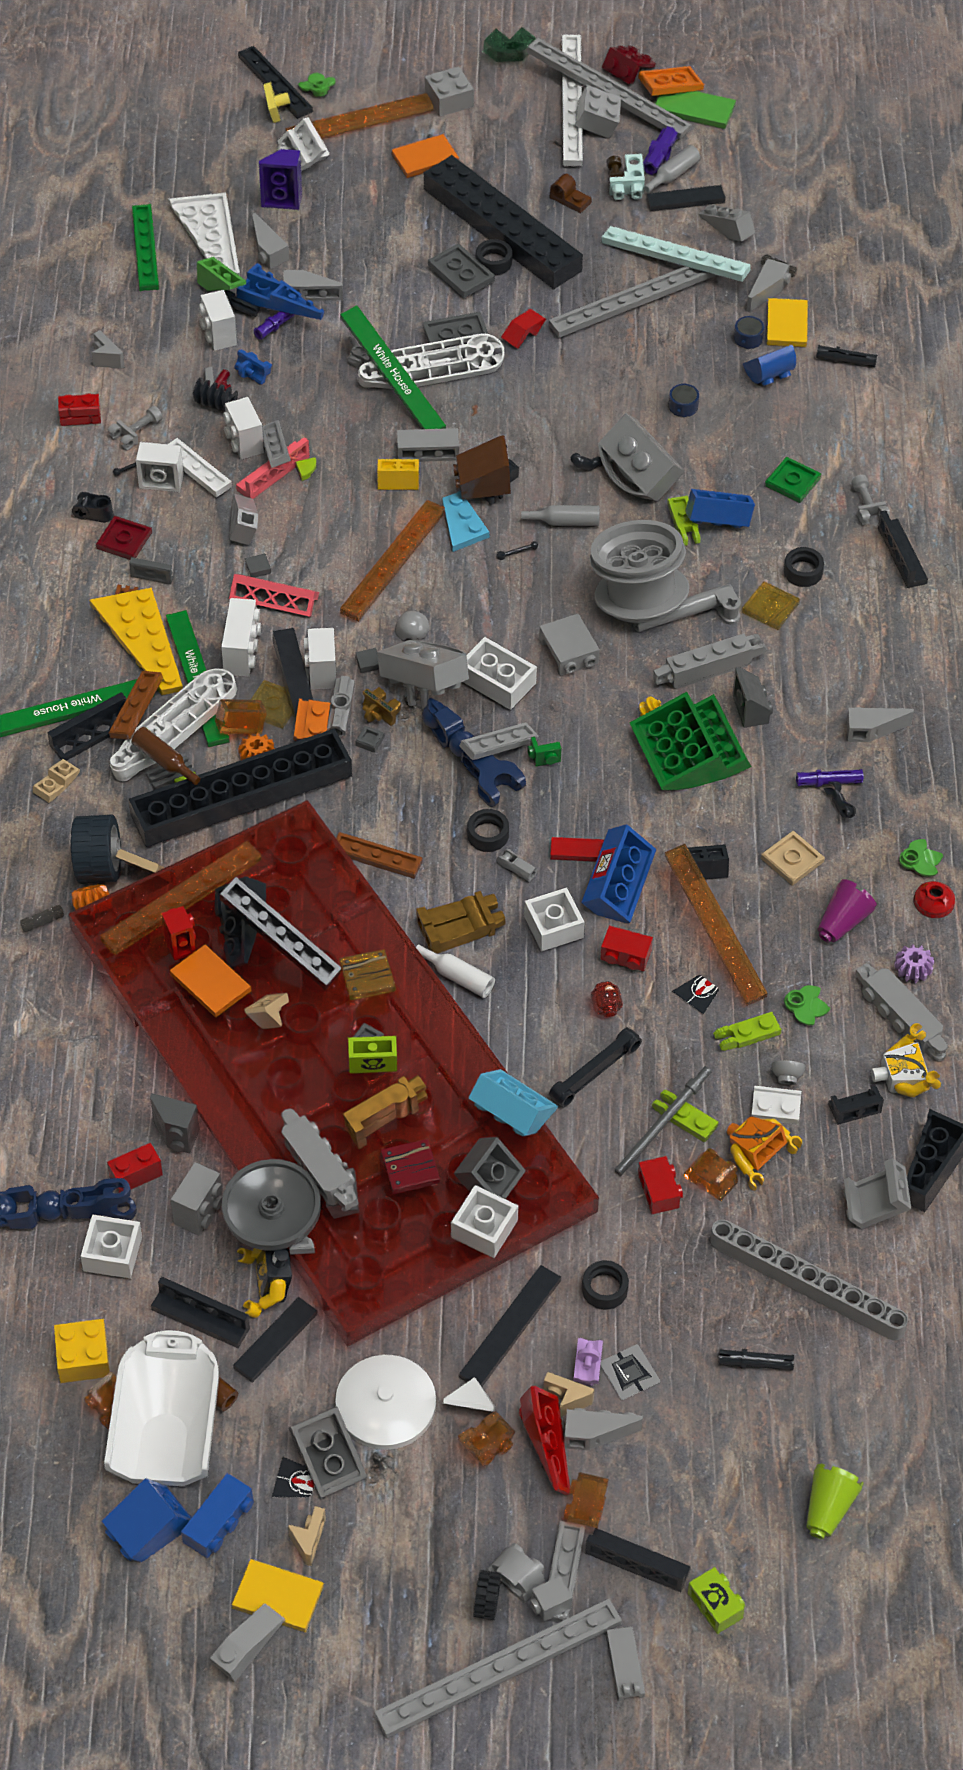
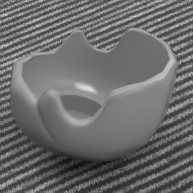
M406 611L403 613L395 626L396 634L403 641L407 638L416 641L425 638L430 629L427 617L417 611Z

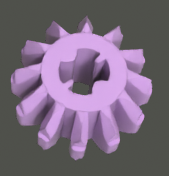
M914 944L910 948L904 946L896 954L894 967L895 970H898V976H905L906 982L913 979L915 984L918 982V979L925 981L927 976L932 974V966L934 965L933 957H930V950L923 951V946L915 948Z

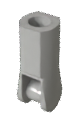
M505 849L504 854L496 859L501 867L514 872L528 882L537 874V868L521 859L510 849Z

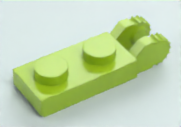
M688 495L667 500L675 528L682 536L685 546L688 545L686 532H692L695 544L701 542L698 523L692 522L685 512L689 499Z
M769 1012L730 1026H723L715 1030L713 1034L715 1039L730 1037L719 1044L721 1050L726 1051L737 1047L742 1048L781 1034L782 1029L773 1012Z
M663 1090L660 1093V1097L670 1105L677 1098L674 1093L668 1090ZM657 1099L652 1103L653 1109L661 1115L668 1109L667 1104ZM687 1102L670 1120L671 1123L702 1142H706L719 1125L717 1120Z

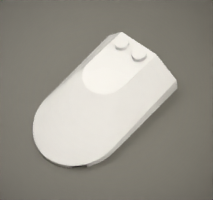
M160 1331L143 1337L144 1340L137 1343L134 1347H130L120 1361L104 1461L105 1470L136 1484H140L145 1478H148L162 1485L186 1486L208 1476L219 1383L218 1365L213 1352L199 1338L181 1331Z

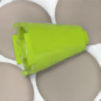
M817 1464L814 1469L806 1525L807 1529L810 1530L809 1534L818 1539H824V1537L832 1535L861 1492L864 1484L863 1481L857 1483L859 1479L857 1476L841 1468L832 1466L831 1470L824 1469L825 1464Z

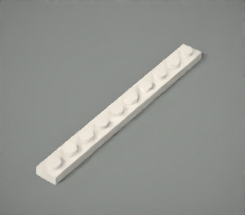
M562 35V52L580 62L581 35ZM562 73L563 166H582V128L576 126L577 103L581 96V83Z

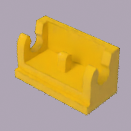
M378 459V490H419V459Z

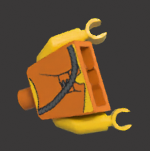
M752 1116L741 1125L730 1124L727 1129V1135L730 1136V1151L733 1159L744 1175L747 1174L750 1178L748 1186L754 1191L757 1186L752 1180H758L763 1185L764 1177L760 1173H754L753 1169L758 1171L786 1143V1149L791 1154H796L797 1147L800 1148L802 1145V1139L799 1136L791 1137L789 1135L790 1132L776 1119H760Z

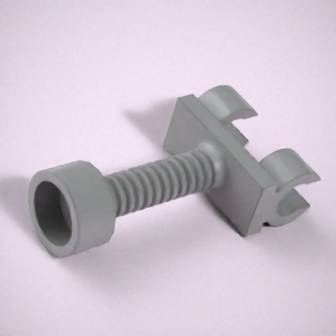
M153 405L146 410V416L129 427L118 420L116 424H112L108 428V431L111 432L108 435L113 439H117L123 434L124 437L121 439L123 445L121 446L126 450H130L139 443L135 432L150 422L156 424L162 420V413Z
M865 475L854 477L851 484L856 492H860L865 504L858 506L857 517L860 524H870L868 521L870 515L878 514L880 516V511L886 510L888 515H890L885 501L873 503L867 489L869 487L867 477Z

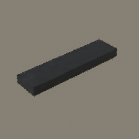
M722 185L647 193L646 199L650 211L725 203L726 197Z
M298 1297L233 1364L234 1369L253 1383L318 1314L317 1310Z

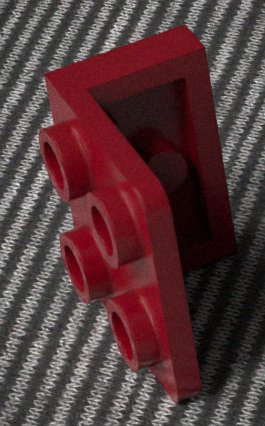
M618 45V47L609 48L602 68L626 83L633 84L640 67H655L656 63L652 61V57L640 54L638 49L628 45V47Z

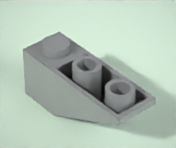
M711 204L699 213L702 219L728 239L743 241L756 233L749 211Z
M234 493L229 540L250 545L257 530V508L254 499Z
M848 708L846 719L847 742H871L910 726L914 709Z
M582 1408L567 1409L565 1448L591 1450L639 1432L642 1428L643 1416L631 1412L617 1414L607 1410L593 1412Z

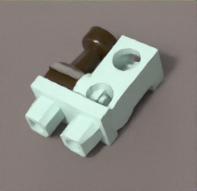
M626 154L624 171L619 170L622 167L621 158L619 156H610L606 161L607 168L611 171L609 173V195H613L615 200H622L624 195H632L634 199H641L642 194H644L645 183L642 154ZM637 160L638 164L632 165L629 161Z

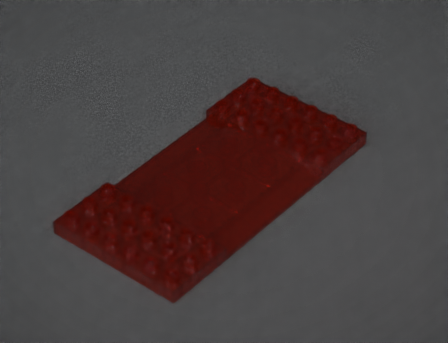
M308 800L68 914L71 931L134 1026L140 1025L191 1104L197 1105L199 1116L237 1172L254 1162L268 1159L285 1160L299 1166L286 1148L284 1136L282 1135L284 1121L281 1115L285 1109L290 1108L295 1110L299 1117L305 1115L310 1123L314 1122L319 1129V1136L321 1138L325 1137L328 1140L333 1155L337 1153L342 1162L348 1164L346 1169L354 1168L359 1213L334 1219L326 1207L325 1200L320 1195V1215L315 1227L307 1235L314 1243L315 1253L290 1254V1247H287L291 1263L347 1347L598 1212L599 1196L545 1123L536 1133L521 1136L513 1131L512 1126L497 1121L492 1113L478 1109L474 1105L475 1102L469 1099L481 1073L499 1069L507 1074L508 1072ZM247 876L266 883V903L337 963L342 970L341 974L325 991L257 932L248 964L232 969L251 986V992L219 1016L214 1017L170 975V970L187 957L174 961L165 942L161 913L172 908L184 906L187 914L191 913L195 922L193 929L196 934V951L202 946L207 945L227 964L223 947L225 938L223 934H220L219 927L221 922L220 918L216 917L214 910L215 889L232 882L235 877L240 879ZM378 953H382V956H386V958L378 959L358 966L359 968L349 969L345 971L343 969L344 965L355 964L371 958L373 959L376 957H381L378 956ZM389 968V970L382 971V972H378V973L360 975V974H364V973L376 972V971H380V970H384V969ZM349 972L354 973V976L349 977ZM287 993L289 1002L283 1005L279 1011L281 1027L263 1029L245 1012L247 1007L266 995ZM364 1023L384 1033V1036H396L397 1071L350 1073L348 1038H352ZM419 1075L426 1086L424 1091L427 1094V1099L418 1103L419 1111L412 1114L410 1110L406 1117L395 1118L366 1137L367 1145L358 1149L351 1135L346 1130L343 1113L391 1085L398 1083V1079L404 1076L409 1081ZM498 1137L526 1170L505 1199L518 1205V1221L495 1258L451 1237V1222L470 1194V1191L454 1175V1172L479 1138ZM428 1139L440 1177V1184L393 1194L381 1156V1149Z

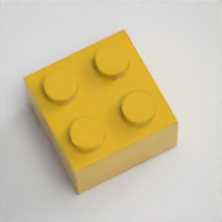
M104 1319L54 1325L60 1383L110 1377Z

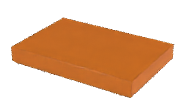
M690 66L640 71L638 78L652 96L704 90V83Z
M444 134L392 149V156L407 178L424 173L451 155L459 160L458 155Z
M207 945L199 948L170 970V975L214 1017L219 1016L251 992V986Z

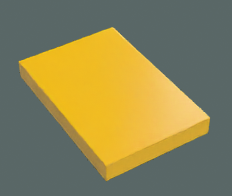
M768 298L767 345L807 347L808 300Z
M251 1559L232 1603V1609L252 1615L265 1603L285 1618L282 1625L306 1632L323 1590L324 1582Z

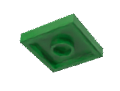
M786 456L765 481V487L801 503L821 479L822 473Z

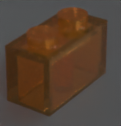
M220 699L215 722L220 733L228 735H253L258 732L262 734L267 712L261 700Z

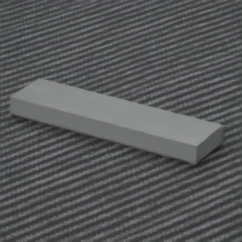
M279 420L263 425V441L271 467L273 468L291 461Z
M525 722L462 740L459 746L472 760L528 745L530 744L531 737H535L537 741L539 736Z
M560 1521L549 1581L561 1576L573 1597L586 1525ZM570 1609L548 1620L555 1622L564 1621L569 1618Z

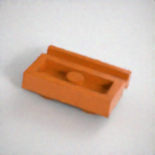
M299 698L294 741L327 731L329 702L303 701Z

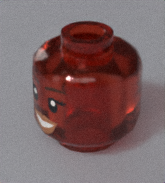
M606 981L598 983L592 990L591 1000L594 1011L606 1018L617 1015V1012L623 1007L619 987L612 982Z

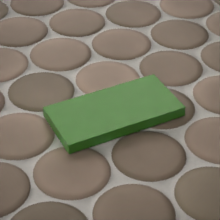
M691 91L659 95L656 105L683 120L726 129L736 105V100Z

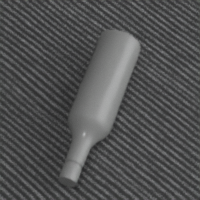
M693 145L686 146L660 166L656 177L644 186V190L650 192L662 183H671L700 160V153Z
M550 505L541 511H521V519L542 520L552 526H599V505Z

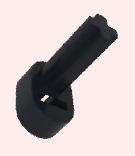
M224 290L231 307L257 317L260 307L237 298L235 292Z

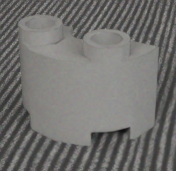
M512 1543L510 1547H506L486 1570L500 1572L501 1582L508 1586L511 1593L524 1603L532 1596V1589L542 1585L545 1581L542 1574L544 1566L535 1558L531 1560L524 1554L523 1549L515 1543Z

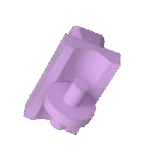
M578 1338L573 1381L589 1386L598 1384L603 1346L602 1340L589 1341Z

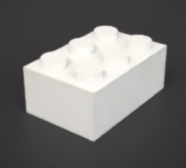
M230 598L222 642L223 669L229 671L234 676L250 677L251 668H255L256 657L253 654L258 651V639L256 637L261 634V623H258L260 620V609L256 608V600Z
M486 637L467 654L469 679L463 682L510 710L536 684L537 667Z

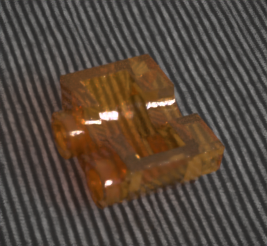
M708 1148L697 1157L684 1172L683 1176L695 1184H702L709 1194L722 1201L738 1183L736 1175L738 1168L731 1161L726 1162L718 1156L716 1151Z
M112 1371L88 1390L87 1396L84 1398L85 1403L91 1409H96L100 1414L99 1420L107 1429L110 1427L117 1379Z
M495 1411L485 1417L477 1427H470L458 1435V1440L483 1466H487L500 1452L505 1454L512 1448L513 1442L511 1440L516 1431Z
M579 1472L577 1480L572 1479L569 1494L574 1495L572 1504H566L564 1519H568L567 1522L598 1529L606 1500L605 1495L609 1479Z

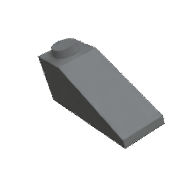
M256 213L252 214L253 231L260 262L269 269H272L288 261L289 245Z
M771 259L766 260L748 296V312L767 302L768 298H773L781 293L784 286L789 284L791 274L789 273L788 264Z
M284 270L283 281L301 293L302 298L306 301L343 300V283L305 270Z
M264 1603L234 1630L210 1657L214 1666L236 1682L283 1624L285 1618Z

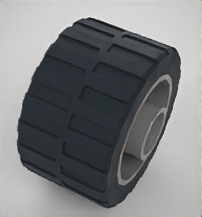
M113 814L76 816L72 822L70 842L72 866L77 882L80 884L116 882L121 872V860L116 857L118 850L121 849V841L115 816Z

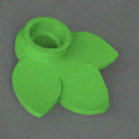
M313 73L308 76V81L299 82L298 86L302 90L312 91L314 96H324L328 93L329 87L334 85L336 81L334 77L325 78L321 73Z
M918 839L912 841L909 848L900 854L899 862L906 869H913L919 875L930 877L938 874L935 866L940 863L943 854L927 849L926 840Z
M808 985L800 990H792L784 999L785 1007L794 1012L795 1018L805 1025H814L815 1017L824 1016L830 1011V1007L818 998L821 988Z

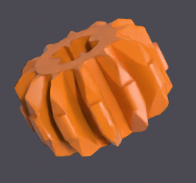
M258 732L256 736L249 734L247 739H242L241 745H239L238 753L240 754V760L275 749L272 739H268L267 734L262 737Z
M103 884L90 885L72 892V904L77 913H92L103 910L111 905L110 893Z

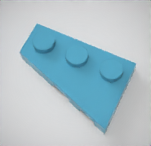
M460 491L442 498L453 552L490 538L489 530L467 499H461Z

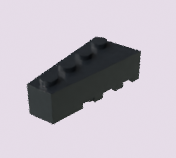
M929 1109L927 1120L922 1130V1136L907 1175L911 1206L923 1212L927 1211L963 1158V1123L932 1109Z

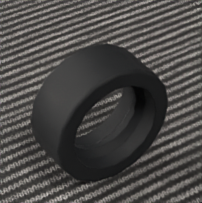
M486 240L478 245L476 259L494 275H501L510 270L512 266V248L502 240ZM499 254L505 258L498 261H490L485 259L484 256Z
M795 548L786 555L783 569L784 576L790 583L796 586L810 587L815 585L823 576L824 558L818 551L812 548ZM797 562H808L814 565L816 569L811 572H800L794 569L792 565Z
M494 809L476 811L467 822V839L471 846L483 852L499 850L506 845L509 839V821L504 814ZM491 823L501 828V833L494 837H483L477 834L475 829L479 825Z
M602 1260L591 1264L583 1274L582 1292L584 1298L590 1305L598 1309H613L621 1305L628 1293L629 1279L627 1272L614 1261ZM599 1275H610L619 1281L620 1287L614 1294L602 1295L591 1288V1281Z

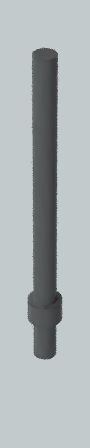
M704 1066L694 1079L691 1078L685 1084V1089L619 1163L615 1168L619 1175H623L692 1094L696 1095L702 1088L701 1084L712 1073L708 1067Z

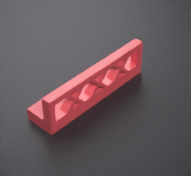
M304 437L298 442L294 441L287 447L291 461L273 468L270 462L267 461L237 483L236 490L245 497L254 499L296 468L297 461L309 458V440Z
M234 574L229 599H249L248 597L252 595L253 599L256 600V605L311 617L314 600H318L319 592ZM238 583L245 585L250 593L244 597L235 596ZM260 589H265L270 596L263 602L259 601L254 594ZM281 593L286 594L290 601L284 606H280L275 599ZM300 598L309 599L307 611L299 610L295 602Z

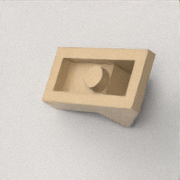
M287 993L266 995L247 1007L245 1012L263 1029L281 1027L279 1011L283 1005L289 1002Z
M547 1372L544 1379V1390L558 1396V1399H563L560 1405L561 1417L567 1415V1409L573 1410L592 1405L594 1401L593 1388Z
M316 1506L313 1515H308L306 1519L305 1529L288 1525L291 1541L306 1565L309 1566L312 1565L326 1521L325 1509Z

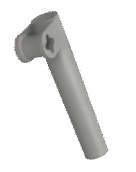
M726 584L687 597L672 613L661 619L651 622L633 623L636 632H640L714 608L725 623L735 624L740 620L739 608L741 607V601L731 584Z

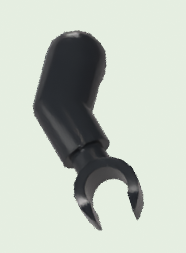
M574 453L570 457L573 466L587 471L603 465L599 456L590 459L581 456L579 453Z
M829 781L834 786V789L829 787L824 788V791L834 797L833 801L840 815L844 818L854 817L856 808L846 802L843 794L840 793V782Z

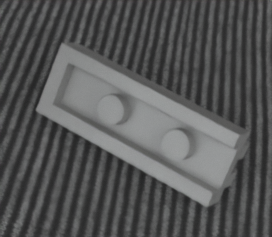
M633 1627L607 1630L606 1635L618 1701L637 1696L644 1698L645 1690Z

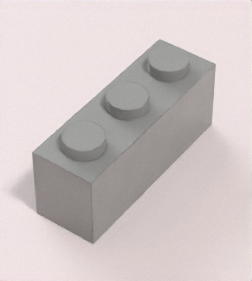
M458 428L397 430L398 459H419V462L456 460V455L459 454Z

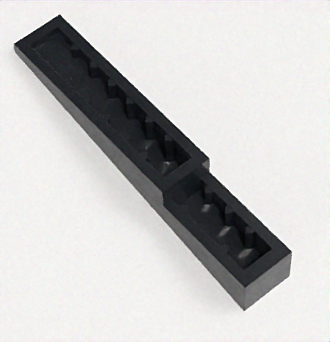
M294 628L273 631V645L283 674L282 681L296 723L299 698L303 701L313 700L295 630Z

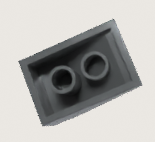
M338 1406L288 1427L320 1498L367 1478Z

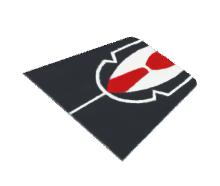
M698 975L672 992L704 1014L719 992V989L703 976Z
M282 1456L272 1497H310L314 1484L306 1467Z

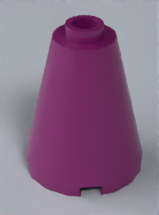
M842 879L837 884L817 928L819 937L827 943L838 941L874 912L877 903L865 889L859 891L855 888L857 884L847 879Z

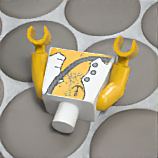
M915 1023L910 1027V1035L906 1034L883 1054L881 1067L871 1069L873 1082L886 1080L891 1093H898L911 1098L928 1092L930 1086L933 1089H938L941 1086V1082L938 1080L940 1075L936 1071H927L919 1044L914 1041L915 1039L923 1040L926 1037V1032L923 1030L916 1034L922 1028L919 1023Z

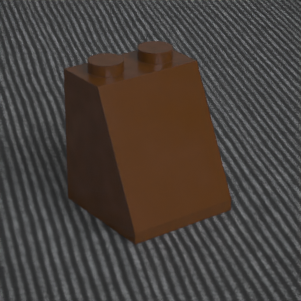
M504 435L456 455L457 464H453L454 477L458 476L459 478L455 479L456 491L461 492L462 500L511 494L509 461Z

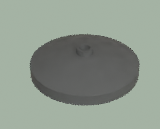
M279 1159L257 1161L242 1168L228 1182L222 1197L223 1217L231 1234L243 1244L259 1250H279L300 1242L315 1227L321 1210L319 1189L312 1176L297 1164Z

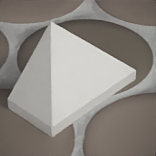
M475 1377L445 1397L443 1401L444 1404L495 1411V1405Z

